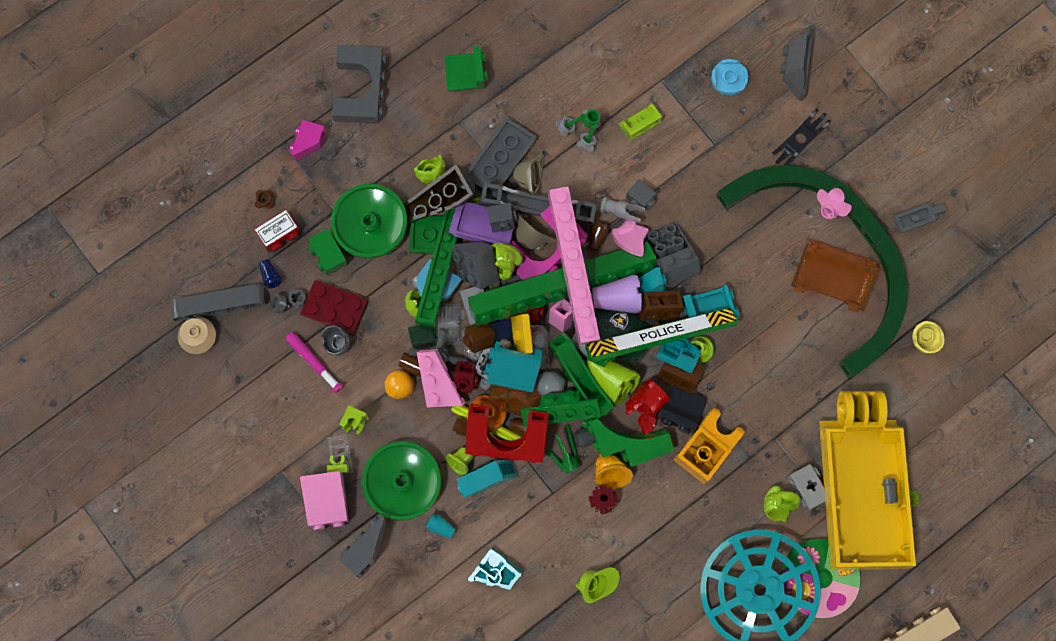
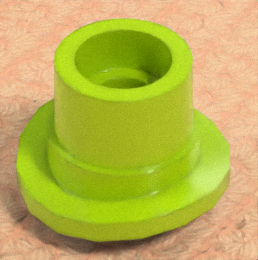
M699 336L690 341V344L696 346L701 351L697 363H705L712 358L714 346L710 339Z
M461 447L453 455H446V460L454 472L459 475L468 473L469 469L467 466L473 459V456L465 454V448Z

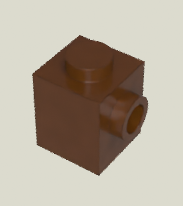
M488 324L470 325L465 327L463 342L472 353H476L493 347L495 332Z

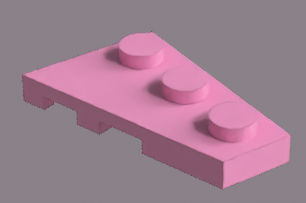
M438 349L419 350L417 357L427 407L463 406L465 401L457 392V386L454 381L452 382L447 372L448 368Z

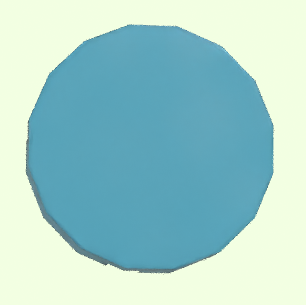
M726 59L714 67L711 81L719 93L733 96L745 89L749 75L746 67L740 64L741 62L734 59Z

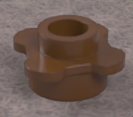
M258 190L255 194V207L258 209L261 207L271 209L273 207L272 198L274 193L272 191Z

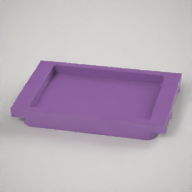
M465 202L461 206L456 207L449 233L455 237L475 242L481 241L492 246L495 243L509 244L512 239L513 229L506 232L492 233L488 207Z

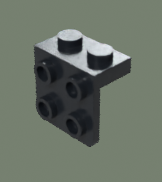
M672 385L668 392L670 400L664 404L657 419L661 420L660 422L666 426L679 428L678 430L682 433L693 434L698 426V421L707 399L694 392L690 394Z

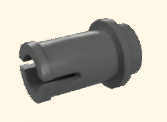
M895 478L883 479L882 486H884L885 504L898 503L896 485L898 483L895 482Z

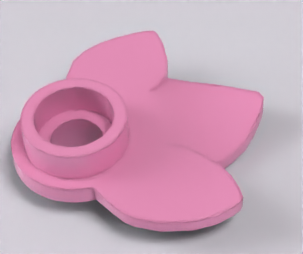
M833 188L829 193L823 189L818 191L817 200L822 205L821 214L824 218L844 217L851 211L852 206L844 202L845 196L841 189Z

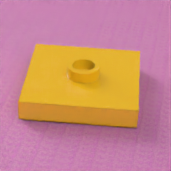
M522 314L511 317L514 351L527 354L532 353L529 315Z

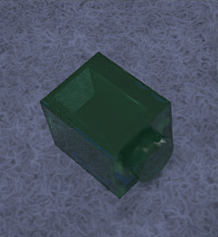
M426 325L408 327L412 348L419 349L436 345L434 340L438 338L436 327L432 328Z

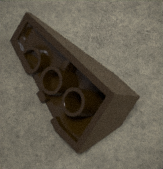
M456 164L406 201L403 205L407 213V224L461 206L475 195V184L468 171Z

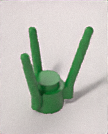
M566 425L572 454L568 455L558 434H555V438L564 455V458L561 459L563 463L547 446H545V450L557 463L560 470H565L566 474L580 467L578 464L580 460L577 456L570 426Z

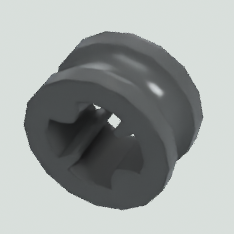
M299 289L291 291L288 296L289 302L296 308L303 307L307 299L304 292ZM300 294L302 301L294 303L293 297Z

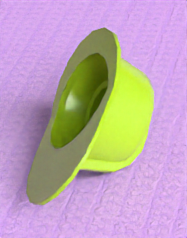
M612 567L604 568L598 572L590 570L582 575L580 581L576 583V588L583 594L584 601L591 604L611 594L619 584L620 575Z

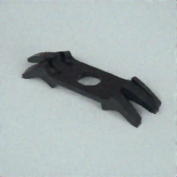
M816 108L803 124L772 152L775 156L784 147L786 148L783 154L775 161L776 164L782 162L792 153L793 155L784 164L789 165L829 125L831 121L828 119L816 130V127L825 118V113L810 124V121L819 111ZM803 134L806 137V142L803 144L796 142V135Z

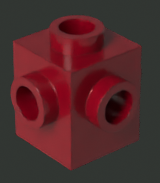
M457 361L455 372H451V380L455 382L458 392L473 393L474 386L478 385L479 374H475L476 363Z
M607 485L596 486L595 490L591 493L592 496H589L591 508L594 507L595 512H600V514L611 513L612 509L615 508V503H618L616 491H612V487L607 488ZM602 495L607 496L608 500L606 502L600 500Z

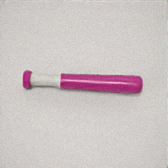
M294 332L286 336V341L319 376H322L330 384L334 393L339 392L343 388V384L338 383L327 372V368Z

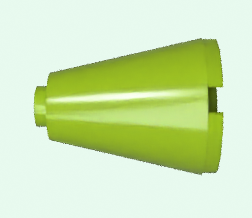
M589 360L586 362L588 370L612 403L617 406L629 398L627 394L630 390L634 391L639 384L641 377L637 372L612 360H609L605 367Z

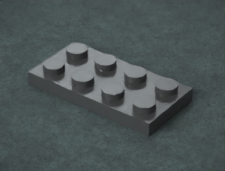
M505 117L467 170L475 186L481 190L484 183L504 186L514 172L515 167L522 161L537 140V137Z

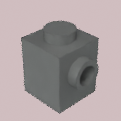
M638 179L627 192L626 199L631 204L650 209L656 202V192Z
M511 203L488 206L492 233L515 229L514 221H517L516 210H512Z

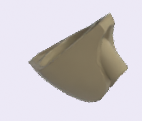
M538 152L529 159H523L513 172L518 185L528 189L532 195H535L542 178L544 159L542 152Z
M516 211L518 221L516 237L522 247L541 251L546 243L557 241L555 237L534 225Z

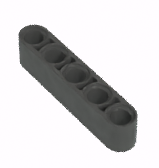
M262 284L176 298L170 301L173 321H183L192 317H205L255 308L266 304Z

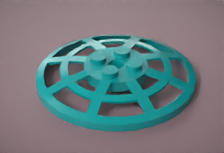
M751 530L730 537L714 550L707 560L702 573L700 594L707 618L721 636L728 641H748L751 631L770 632L774 630L777 631L782 641H795L807 631L814 621L821 598V585L814 562L798 543L777 532ZM751 536L772 537L769 549L751 548L744 550L739 540ZM780 540L795 548L802 555L806 563L795 567L787 557L777 552ZM732 544L737 554L727 562L722 572L710 569L719 553ZM751 554H767L763 566H752L747 556ZM776 557L781 560L790 570L778 575L776 571L771 569L774 558ZM740 560L745 571L739 578L727 575L731 567ZM808 570L812 573L815 586L813 603L802 600L800 574ZM708 577L719 580L718 596L721 605L710 610L706 595ZM792 578L795 579L796 598L784 594L783 583ZM725 582L736 586L737 597L727 602L724 595ZM757 584L765 586L766 592L764 595L758 596L755 594L754 588ZM781 602L793 605L790 612L780 620L775 609ZM741 604L749 611L746 622L738 619L730 609ZM799 607L811 611L803 626L789 637L783 626L794 617ZM725 612L732 622L743 628L740 640L727 633L714 617ZM768 613L773 623L769 626L753 625L756 614Z

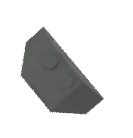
M809 25L789 40L788 45H784L782 56L785 57V63L782 62L780 74H783L782 81L799 101L803 100L806 92L814 25Z

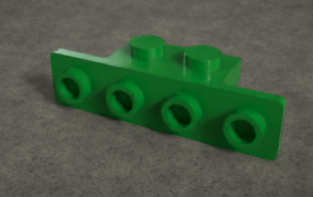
M580 390L541 395L540 406L521 409V416L525 427H527L529 410L548 412L547 424L601 417L598 400L581 401Z

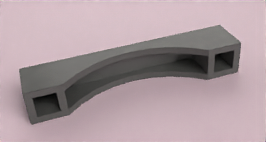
M490 183L483 184L479 204L494 206L511 203L512 210L541 216L540 214L550 206L548 197L532 195ZM571 200L576 223L591 225L594 222L597 204Z

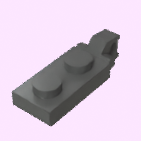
M927 203L893 216V220L899 234L935 222L940 219L938 215L945 213L947 208L945 203L935 207L933 203Z

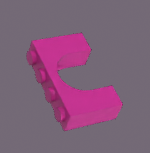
M549 206L540 215L555 231ZM576 223L582 247L586 243L585 239L588 235ZM512 241L509 244L516 247L523 256L522 263L514 267V271L522 280L558 270V265L562 262L558 244L555 253L544 261L532 258L519 242Z

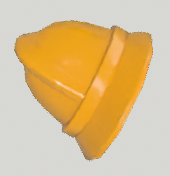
M599 454L595 464L596 477L594 479L598 486L607 485V488L617 489L631 483L633 473L618 457L613 454L602 457Z

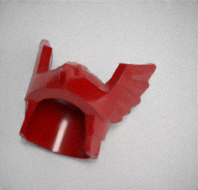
M650 379L634 389L630 399L625 403L626 414L630 415L635 410L641 415L637 421L643 435L649 434L656 426L657 413L670 398L661 387Z

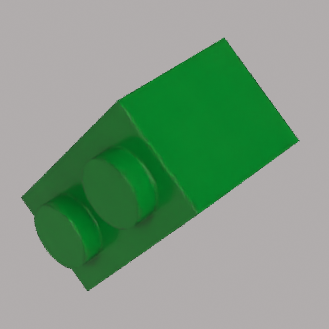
M329 228L308 238L310 242L308 248L313 256L317 255L319 261L316 263L321 272L325 271L327 275H330L348 265Z

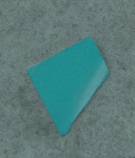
M686 338L660 345L656 358L692 373L701 351L696 346L690 344Z

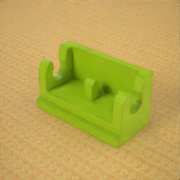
M651 103L637 114L625 121H621L619 127L628 140L631 141L660 124L662 115Z
M348 405L339 425L347 433L352 429L351 427L355 430L359 426L356 434L359 435L366 422L368 423L370 419L365 412Z

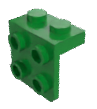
M473 46L474 53L445 56L448 91L484 89V81H487V71L482 68V63H486L485 52H481V46Z

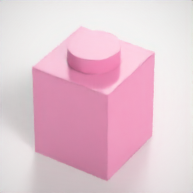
M565 299L557 302L550 308L549 323L563 333L574 324L571 305Z

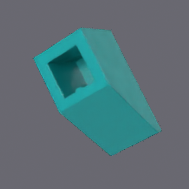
M660 267L638 278L640 283L638 290L641 295L643 292L665 291L666 277L665 274H661Z

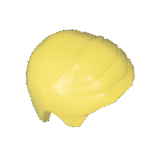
M923 321L915 327L912 333L915 347L924 354H934L941 350L944 345V333L936 323Z

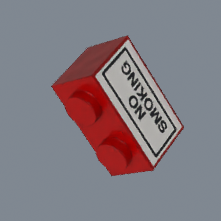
M286 209L254 229L268 252L277 251L282 247L283 243L296 239L298 234L301 233Z

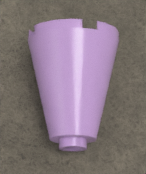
M631 275L591 288L590 293L593 307L639 313L642 304L641 293L638 290L640 283L637 275Z

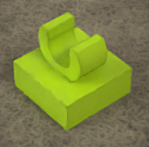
M344 454L341 455L339 463L335 462L334 455L330 456L332 465H327V473L336 471L341 473L349 472V464H343L346 459Z

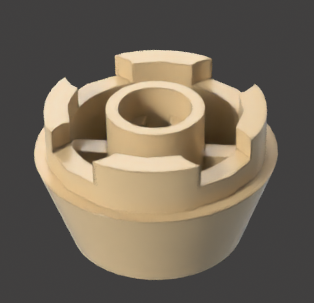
M203 317L187 319L178 331L180 346L191 354H201L208 351L216 339L214 325Z

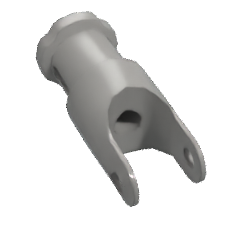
M609 197L603 199L600 209L603 214L607 212L614 214L618 218L640 223L641 219L629 215V212L634 210L645 212V208L624 201L609 200Z

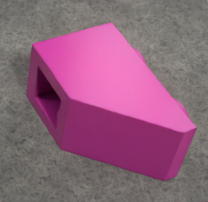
M302 120L301 125H298L296 129V140L291 143L289 150L293 160L298 161L321 149L326 134L323 125Z

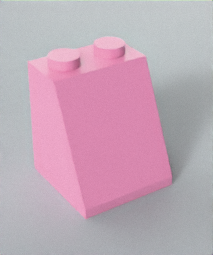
M340 471L300 477L308 526L314 530H323L327 525H333V528L344 527L345 523L349 522L343 474Z

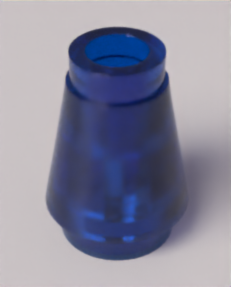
M269 260L261 261L258 265L263 284L268 289L276 288L281 284V275Z

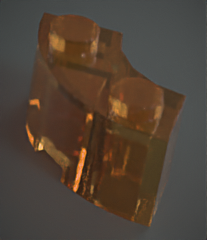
M493 384L488 400L497 412H510L522 419L521 409L540 406L541 395L535 389H533L532 393Z

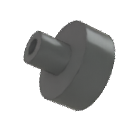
M276 293L272 297L270 303L272 312L281 314L284 309L288 310L290 308V302H286L285 295Z

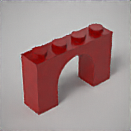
M470 404L465 454L543 463L548 412L529 410L526 433L518 440L503 441L496 438L489 430L490 406Z

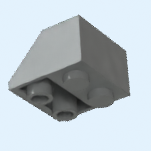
M481 241L452 246L453 258L458 268L457 275L462 281L483 289L500 280L492 246Z

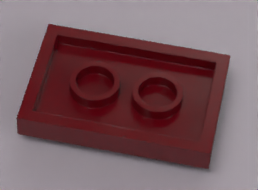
M314 280L300 315L326 326L335 325L342 327L350 335L354 336L368 300Z

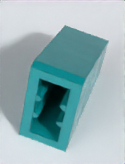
M506 459L496 460L456 480L458 482V490L465 498L482 493L519 476L512 460Z

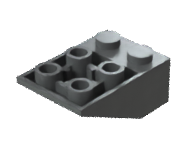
M676 221L648 232L644 238V243H649L657 258L656 268L660 267L661 274H665V287L701 274L699 259Z
M383 516L374 518L369 524L370 528L366 532L362 531L355 538L356 542L353 546L350 547L348 545L340 553L342 555L340 560L358 578H361L375 563L387 525V520Z

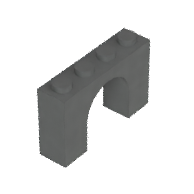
M337 45L336 63L338 69L363 71L371 77L372 85L369 91L362 97L333 98L332 116L334 122L379 124V117L383 116V106H380V100L384 99V89L381 88V84L385 82V71H382L383 65H386V54L383 53L382 47Z

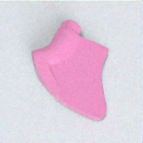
M625 220L620 227L612 229V237L620 248L641 257L644 255L643 241L649 229L636 225V222Z

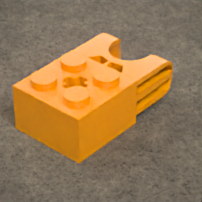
M716 407L708 413L673 459V461L702 484L711 479L745 433L744 429L737 427L729 435L721 434L716 427V422L721 412ZM701 452L704 453L703 459H701L699 456V453Z

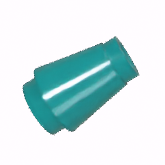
M434 513L425 526L429 529L428 531L449 539L456 530L439 514L436 515Z

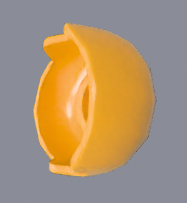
M402 370L391 372L384 382L386 393L389 397L396 400L411 396L416 387L413 376Z

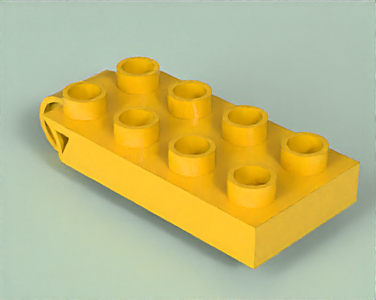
M841 391L837 399V421H819L830 570L910 569L916 566L904 428L899 427L896 420H887V400L883 391ZM895 478V482L898 483L896 485L898 503L885 504L884 486H882L883 479Z

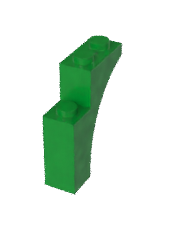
M562 333L548 342L566 378L574 385L577 391L580 390L582 401L597 399L601 416L608 414L609 411L614 409L612 402L583 362L572 340L565 333Z
M598 418L588 419L589 423L586 424L589 434L594 436L595 441L592 444L596 453L599 452L602 457H606L621 451L620 454L623 462H627L630 467L675 451L670 435L665 429L645 435H628L608 428Z

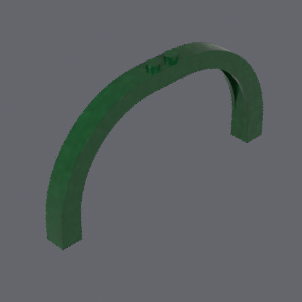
M779 165L761 168L744 174L717 192L716 197L726 211L753 194L778 187L802 188L818 193L820 189L829 193L833 188H839L844 193V202L852 206L847 216L871 246L882 265L887 283V304L883 319L872 338L838 364L850 380L875 362L887 350L896 337L905 315L908 294L905 269L894 243L887 234V229L883 224H879L873 210L868 209L849 187L823 172L800 166Z

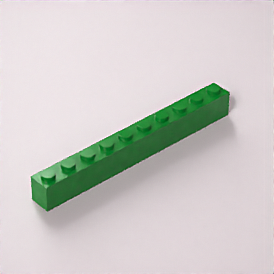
M643 243L644 255L641 257L622 249L584 261L590 291L591 288L631 275L639 276L655 269L657 258L649 243ZM563 268L468 297L469 310L476 326L505 319L514 314L524 313L527 310L543 307L546 304L569 298Z

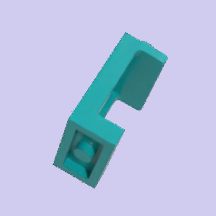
M727 285L698 295L691 296L689 294L682 297L686 318L731 307L737 320L740 318L738 308L734 307L732 302L734 300L732 289H728Z
M496 341L495 347H491L488 359H491L490 364L487 363L484 375H488L487 383L533 393L541 364L542 350L534 348L532 355L500 348V342Z

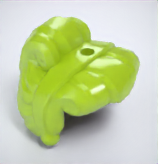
M438 155V157L420 161L414 168L415 176L421 182L429 185L445 173L444 159L441 155Z
M495 243L492 245L494 258L497 260L495 265L499 271V277L506 281L511 278L515 265L518 266L522 263L523 256L512 245Z
M774 486L769 489L764 499V512L772 521L782 520V522H786L790 515V510L796 511L798 509L801 498L797 493L784 491L782 487Z

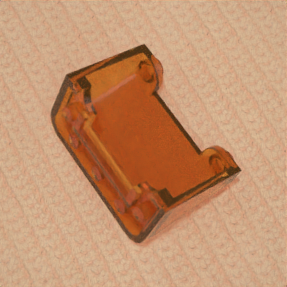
M807 238L791 286L800 293L812 290L844 301L848 305L849 310L854 312L861 310L864 312L880 272V265L872 259Z

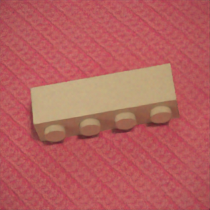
M939 606L930 611V616L926 619L920 617L913 622L914 626L907 629V627H904L896 632L897 636L893 639L888 637L882 641H941L961 628L947 607L941 609Z

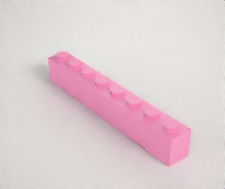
M569 187L551 189L548 192V199L578 344L582 345L599 341L600 336Z

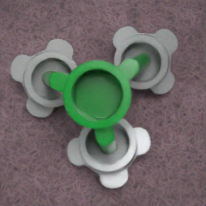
M584 110L574 120L565 116L562 120L556 121V126L563 137L568 136V133H574L575 123L582 121L583 127L590 128V131L580 135V141H577V146L588 152L594 151L597 139L593 133L601 125L600 112L598 110Z

